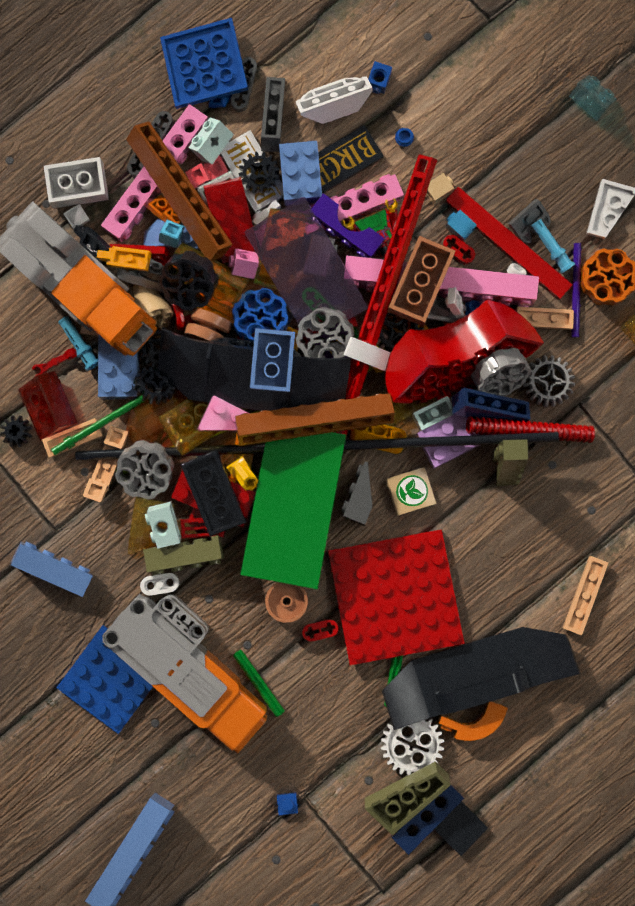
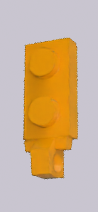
M113 246L109 248V251L98 250L97 258L100 261H105L106 265L111 267L148 272L152 253L147 250Z

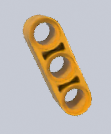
M388 425L351 429L349 435L350 440L407 437L404 430ZM386 448L378 450L398 454L402 452L403 448Z

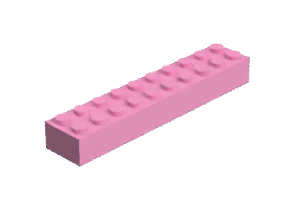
M346 256L344 286H347L349 290L365 288L366 291L373 292L384 260ZM408 262L403 263L393 294H395ZM449 267L437 295L446 298L448 297V288L456 287L462 297V302L465 303L475 300L480 301L482 304L486 300H491L507 306L511 304L517 305V307H532L537 300L539 277Z

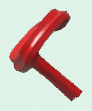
M170 303L176 316L177 330L183 331L188 323H195L190 318L192 314L184 316L183 310L179 306Z

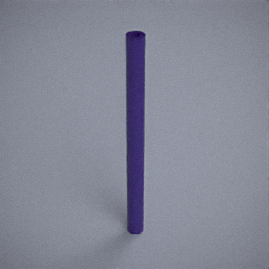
M574 243L573 262H575V265L573 266L572 294L574 319L571 337L579 338L581 243Z

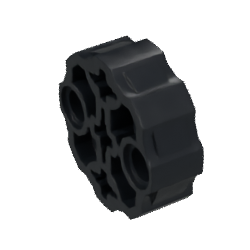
M194 251L174 254L164 265L162 274L159 277V287L162 288L165 299L169 303L179 306L182 310L188 311L206 306L219 284V278L213 269V263L207 257H201Z

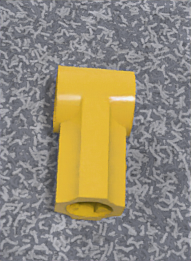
M242 455L226 467L245 491L253 490L257 487L259 480L253 474L252 468Z

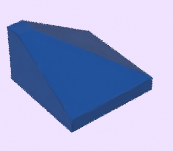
M232 95L209 100V108L226 107Z

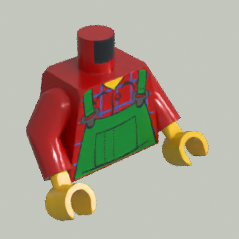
M393 198L394 204L391 206L388 205V200H385L388 211L383 209L357 221H354L348 215L350 219L348 224H345V221L341 219V224L347 230L359 232L370 227L384 237L385 242L378 251L380 258L386 255L387 244L390 243L398 218L396 210L398 203L395 198Z

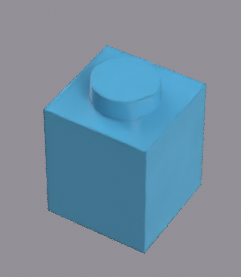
M461 210L457 213L453 212L446 220L448 222L446 228L462 241H465L477 226Z

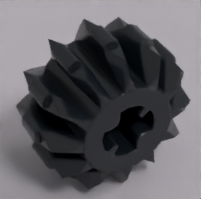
M14 415L11 416V422L8 419L4 420L7 425L0 426L1 429L5 430L0 433L1 437H5L4 443H9L10 447H14L16 444L19 448L22 447V442L25 444L29 443L26 437L32 438L33 436L28 433V431L33 430V427L27 426L29 420L23 421L22 416H18L16 419ZM16 428L20 429V431L17 432V435L13 434V432L16 431Z

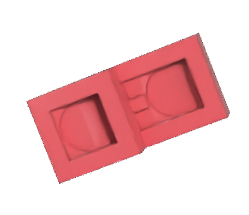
M219 155L213 165L200 163L185 173L196 189L229 172L223 157Z

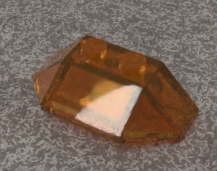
M176 388L172 399H168L167 403L160 401V404L157 405L156 401H153L152 404H149V400L130 410L126 431L129 432L128 435L133 444L136 441H147L200 410L201 407L197 401L189 400Z

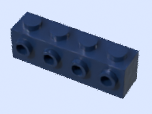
M468 388L459 390V392L451 397L453 415L466 418L472 416L473 419L475 417L479 419L481 417L485 419L495 418L496 420L502 419V421L504 419L508 421L524 420L525 422L531 420L529 402Z

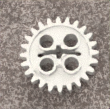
M431 718L427 721L422 720L408 725L413 730L410 736L402 734L404 727L393 730V726L387 724L390 730L383 731L387 738H381V741L386 743V745L381 747V750H387L383 757H390L387 764L394 763L393 770L399 767V773L402 774L405 770L408 776L411 772H416L435 762L436 757L442 758L438 751L444 750V747L439 745L444 742V739L438 738L442 732L435 731L438 727L437 724L431 726ZM423 734H428L431 739L429 743L422 744L420 737ZM399 736L409 742H412L414 739L417 745L427 748L429 751L425 752L415 746L410 749L408 743L399 741L396 737ZM397 745H403L405 747L404 753L396 754L394 748ZM416 752L423 754V759L420 762H415L412 759Z

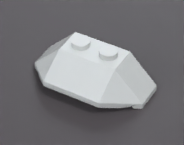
M367 77L344 78L308 91L301 99L296 101V105L301 116L324 124L358 112L373 89Z

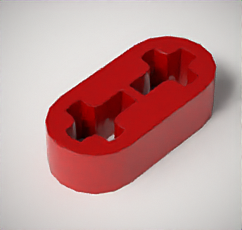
M455 235L446 236L443 246L447 247V241L451 242L454 240V245L458 248L456 249L453 246L450 248L455 250L453 258L464 265L472 263L475 258L474 249ZM460 250L464 253H467V251L470 252L469 256L471 258L463 259V253H461Z
M332 619L311 623L303 628L302 635L307 641L329 638L337 634L338 624ZM327 623L335 625V629H333L331 634L328 631H321V628L327 627ZM309 627H312V630L319 629L320 631L314 634V638H310L309 635L306 636L305 634Z

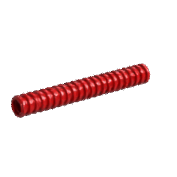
M472 416L468 417L466 421V431L468 434H472V432L473 434L479 433L480 435L484 433L485 435L558 432L560 441L565 439V441H582L584 443H592L595 438L594 427H588L587 425L582 427V425L548 424L547 422L537 423L536 421L531 423L524 420L508 421L504 419L502 421V419H485L484 417L480 419L475 417L473 419Z

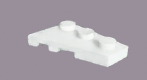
M602 179L586 234L605 239L634 197L635 188Z

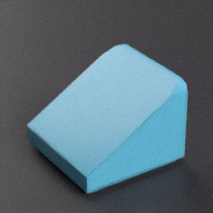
M166 220L159 234V242L176 248L185 226Z

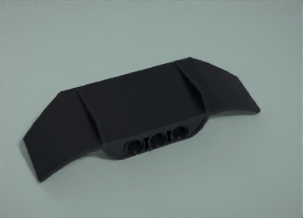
M166 329L162 330L158 370L189 400L210 403L212 397L216 396L236 407L271 411L283 407L292 408L300 405L318 404L320 402H333L346 398L351 365L350 357L311 358L300 356L294 350L290 392L250 389L254 341L224 337L208 342L188 338Z
M520 627L411 660L382 690L393 730H397L431 717L458 712L523 692L530 687L581 673L566 634Z

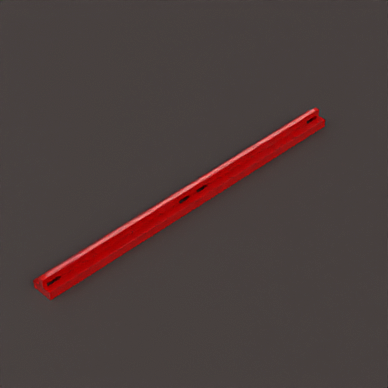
M421 154L418 155L358 340L376 346L437 163L435 158ZM351 358L345 400L359 397L369 368L368 364ZM348 430L338 431L334 433L347 435Z

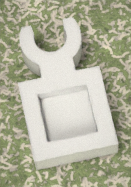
M274 200L267 209L257 211L252 217L253 226L257 229L259 226L266 224L271 219V216L281 209V205Z
M448 288V297L445 298L446 306L450 308L453 315H456V318L459 320L465 317L464 311H466V306L462 304V297L457 288Z

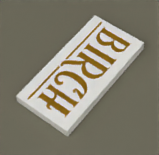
M250 130L228 142L220 154L234 177L238 178V173L242 172L239 170V165L244 166L242 160H249L248 154L254 157L255 152H258L259 156H261L263 151H261L260 145ZM269 166L267 173L271 176L272 170ZM247 169V177H248V179H249V178H250L249 176L251 175V173H250L249 170ZM262 170L260 172L256 171V175L259 173L262 175ZM280 179L274 180L276 186L270 185L269 192L263 189V194L260 193V190L253 193V188L246 190L247 184L243 185L245 196L255 213L267 208L274 200L279 201L284 198L283 184Z

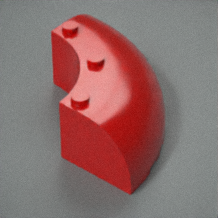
M486 300L473 312L453 323L434 329H410L395 345L389 356L385 376L386 387L392 402L412 403L413 400H420L421 403H424L433 398L437 400L446 396L449 398L452 393L458 392L463 388L472 390L476 388L471 379V374L476 369V365L493 352L500 349L517 348L525 358H528L544 342L535 328L517 311L505 304Z

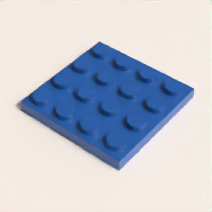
M232 18L160 37L176 109L187 107L189 104L194 105L249 90Z
M102 625L57 686V689L119 734L153 686L109 647L105 646L102 635L108 628Z

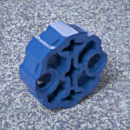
M262 288L256 291H246L233 306L234 328L240 339L254 341L251 335L255 333V328L271 330V327L273 330L287 331L289 324L287 304L282 297L275 295L270 289ZM263 298L270 299L267 303L261 302ZM243 309H245V313H243L239 318V314H241ZM280 318H282V321H280V324L277 326L276 322L278 323Z

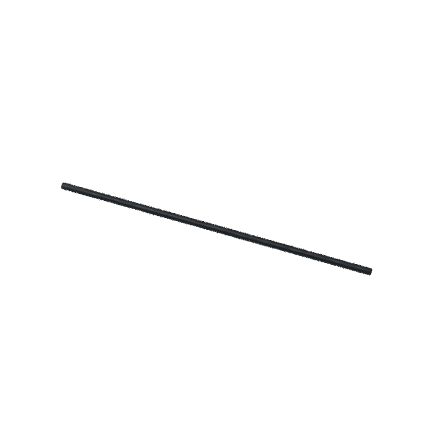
M559 433L346 440L344 450L499 444L503 440H527V443L559 442ZM265 444L165 447V451L170 457L202 456L218 450L219 455L264 453ZM124 449L76 451L75 458L76 460L119 459Z

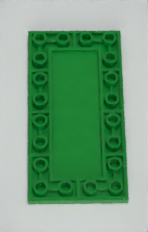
M330 432L265 443L241 575L318 589L346 441L345 434Z

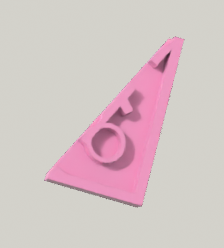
M213 396L197 430L236 431L235 416L248 412Z

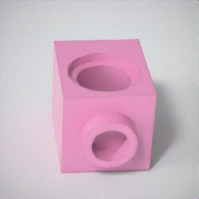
M235 249L234 255H230L228 266L231 267L232 275L254 279L259 264L258 253Z

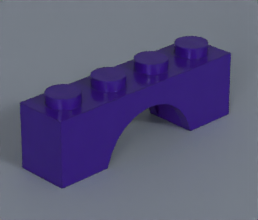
M323 193L309 211L311 221L318 226L320 224L327 228L326 232L331 236H337L342 239L341 243L349 249L351 247L354 248L359 257L373 258L384 244L385 238L370 227L359 232L344 228L337 216L339 204Z

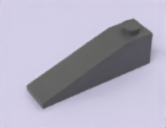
M267 77L261 131V151L280 152L279 144H281L285 78Z

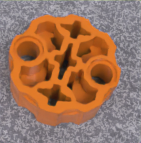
M603 248L596 251L593 256L586 260L581 268L580 287L583 293L587 294L593 303L600 306L603 304L614 306L622 303L635 290V261L630 260L626 252L620 249L607 250ZM612 256L618 257L620 264H615L612 261ZM593 264V272L589 275V267ZM607 274H610V275H611V276H610V278H611L610 281L607 280V276H606ZM628 279L627 286L629 287L626 290H624V282ZM597 291H603L605 298L598 297Z

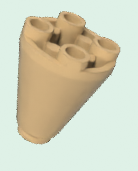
M133 284L134 301L156 320L155 326L160 329L169 326L168 321L171 320L174 312L157 290Z

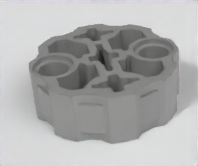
M327 307L317 308L300 321L296 343L305 357L326 358L325 351L329 350L333 353L334 358L345 357L344 352L350 337L355 335L354 328L347 320L346 315L340 310L328 309ZM319 312L325 314V322H320L317 319ZM337 322L339 323L336 329L330 330V328L335 327ZM343 328L344 331H348L346 337H344V334H340ZM324 332L326 335H332L327 339V341L325 338L322 337L316 338L321 336ZM305 335L307 338L311 339V341L308 342V344L306 341H303ZM315 343H321L320 345H316L315 348L311 350Z
M500 349L493 352L487 358L482 359L476 365V369L471 374V379L478 391L507 396L526 382L527 377L531 374V368L519 349Z
M145 440L136 441L134 445L124 449L117 461L116 480L123 486L125 493L132 497H142L145 500L153 499L161 492H165L172 480L173 459L166 453L165 447L158 443H148ZM159 464L166 465L168 469H162ZM122 471H128L130 476L124 475Z

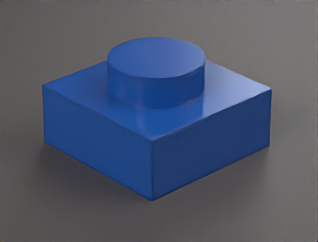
M296 792L277 794L279 815L298 813Z

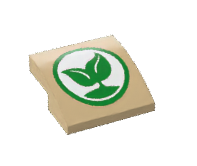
M425 467L385 479L397 516L436 504Z

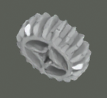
M546 355L542 357V361L536 358V364L532 362L529 364L532 369L531 374L526 379L529 382L523 384V387L530 388L525 392L526 395L532 392L533 396H531L530 400L538 398L536 404L539 405L544 401V407L548 406L549 401L552 407L556 405V401L559 405L562 404V398L564 400L569 398L566 393H573V390L569 387L575 386L574 382H570V380L575 378V375L568 374L572 371V368L566 370L565 367L568 363L564 362L561 365L560 357L555 362L553 355L550 356L549 361ZM548 367L544 376H534L538 369ZM555 369L561 373L563 380L555 376ZM548 376L550 377V381L554 382L551 383L550 386L548 385V382L545 381L548 378ZM534 382L543 387L544 395L537 390ZM563 386L562 391L558 395L550 396L553 387Z

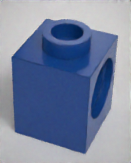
M374 61L368 78L373 93L385 94L392 74L391 66ZM379 76L382 77L384 80L382 82H376L374 78Z

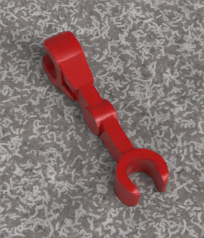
M70 348L64 354L52 358L47 363L35 364L32 370L41 369V372L36 374L35 377H42L50 368L58 366L67 359L70 360L77 357V351L74 348Z

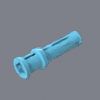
M542 219L531 225L551 253V260H554L561 269V274L575 265V262H572L565 253L566 249L561 248Z
M69 316L59 320V325L77 351V357L81 358L85 364L86 371L97 367L98 359L93 354L92 347L84 342Z

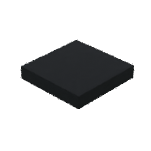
M461 801L434 830L462 856L488 827Z

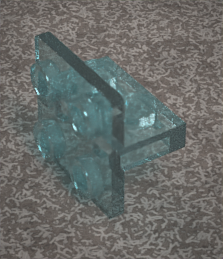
M590 75L577 83V87L569 95L596 121L617 100L610 89H605L600 85V81L595 76Z

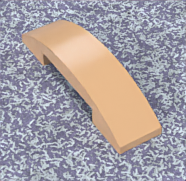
M110 426L104 440L103 450L124 449L129 432ZM118 459L98 460L92 478H89L83 497L99 503L103 501L115 475Z

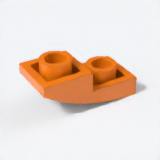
M162 195L148 204L147 209L162 221L170 220L177 224L182 223L166 198Z

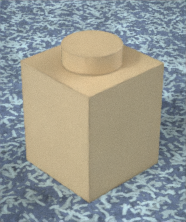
M442 173L430 181L426 195L433 205L453 193L454 183L452 179Z

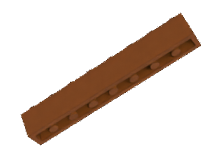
M148 121L135 125L126 139L203 255L210 261L223 257L232 246L231 241L151 123Z
M380 393L375 396H359L354 399H339L333 402H320L318 404L300 405L292 408L283 407L278 410H263L251 414L243 413L235 416L239 446L392 424L394 423L395 412L390 393Z

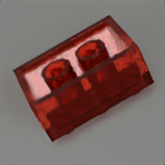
M56 371L37 375L18 389L40 441L67 430L78 423Z

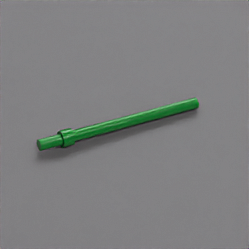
M138 396L72 437H66L62 443L53 447L51 451L54 455H57L67 448L74 447L78 441L145 402L142 401L143 396Z

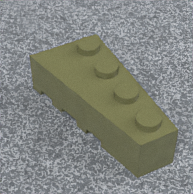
M503 440L492 451V462H495L496 486L520 484L524 468L528 462L527 440Z
M218 535L212 536L209 539L201 538L192 542H180L179 544L158 549L157 547L143 549L146 570L149 573L152 572V575L164 574L163 570L171 569V572L182 571L184 566L189 565L190 569L202 567L201 563L209 562V565L221 564L220 560L225 559L222 540Z
M435 761L365 798V810L393 835L451 785L449 774Z

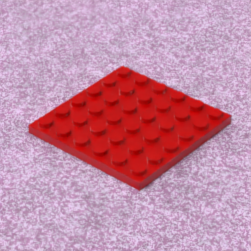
M442 529L328 551L350 665L465 644Z

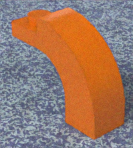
M491 701L486 703L481 716L473 722L462 723L440 715L438 723L446 731L452 732L454 729L453 737L464 741L479 740L492 734L501 725L508 708Z

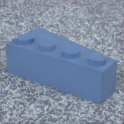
M20 542L11 560V566L83 597L92 578V574L89 573L90 569L81 565L77 568L71 565L72 561L62 557L60 560L54 557L55 554L44 549V551L36 549L37 546L30 542Z

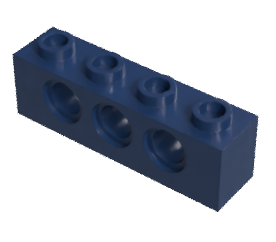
M452 784L439 795L445 798L443 805L437 806L434 803V799L395 834L391 835L392 839L408 855L464 799ZM425 810L431 812V817L428 820L421 818V813ZM409 825H416L418 829L416 833L410 834L407 832V827Z

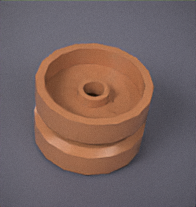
M194 308L190 318L195 323H188L184 334L192 339L210 342L216 338H224L221 334H229L233 324L215 313Z
M281 582L273 584L265 598L266 609L275 620L283 623L294 622L300 619L308 607V595L305 588ZM287 597L291 600L289 605L283 603L284 598Z

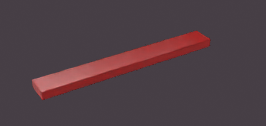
M457 187L446 199L445 202L456 212L461 210L477 225V230L513 261L523 267L528 274L539 277V283L557 299L560 300L571 288L572 284L460 187Z

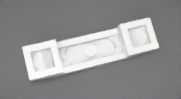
M350 337L344 352L345 356L385 372L391 352Z

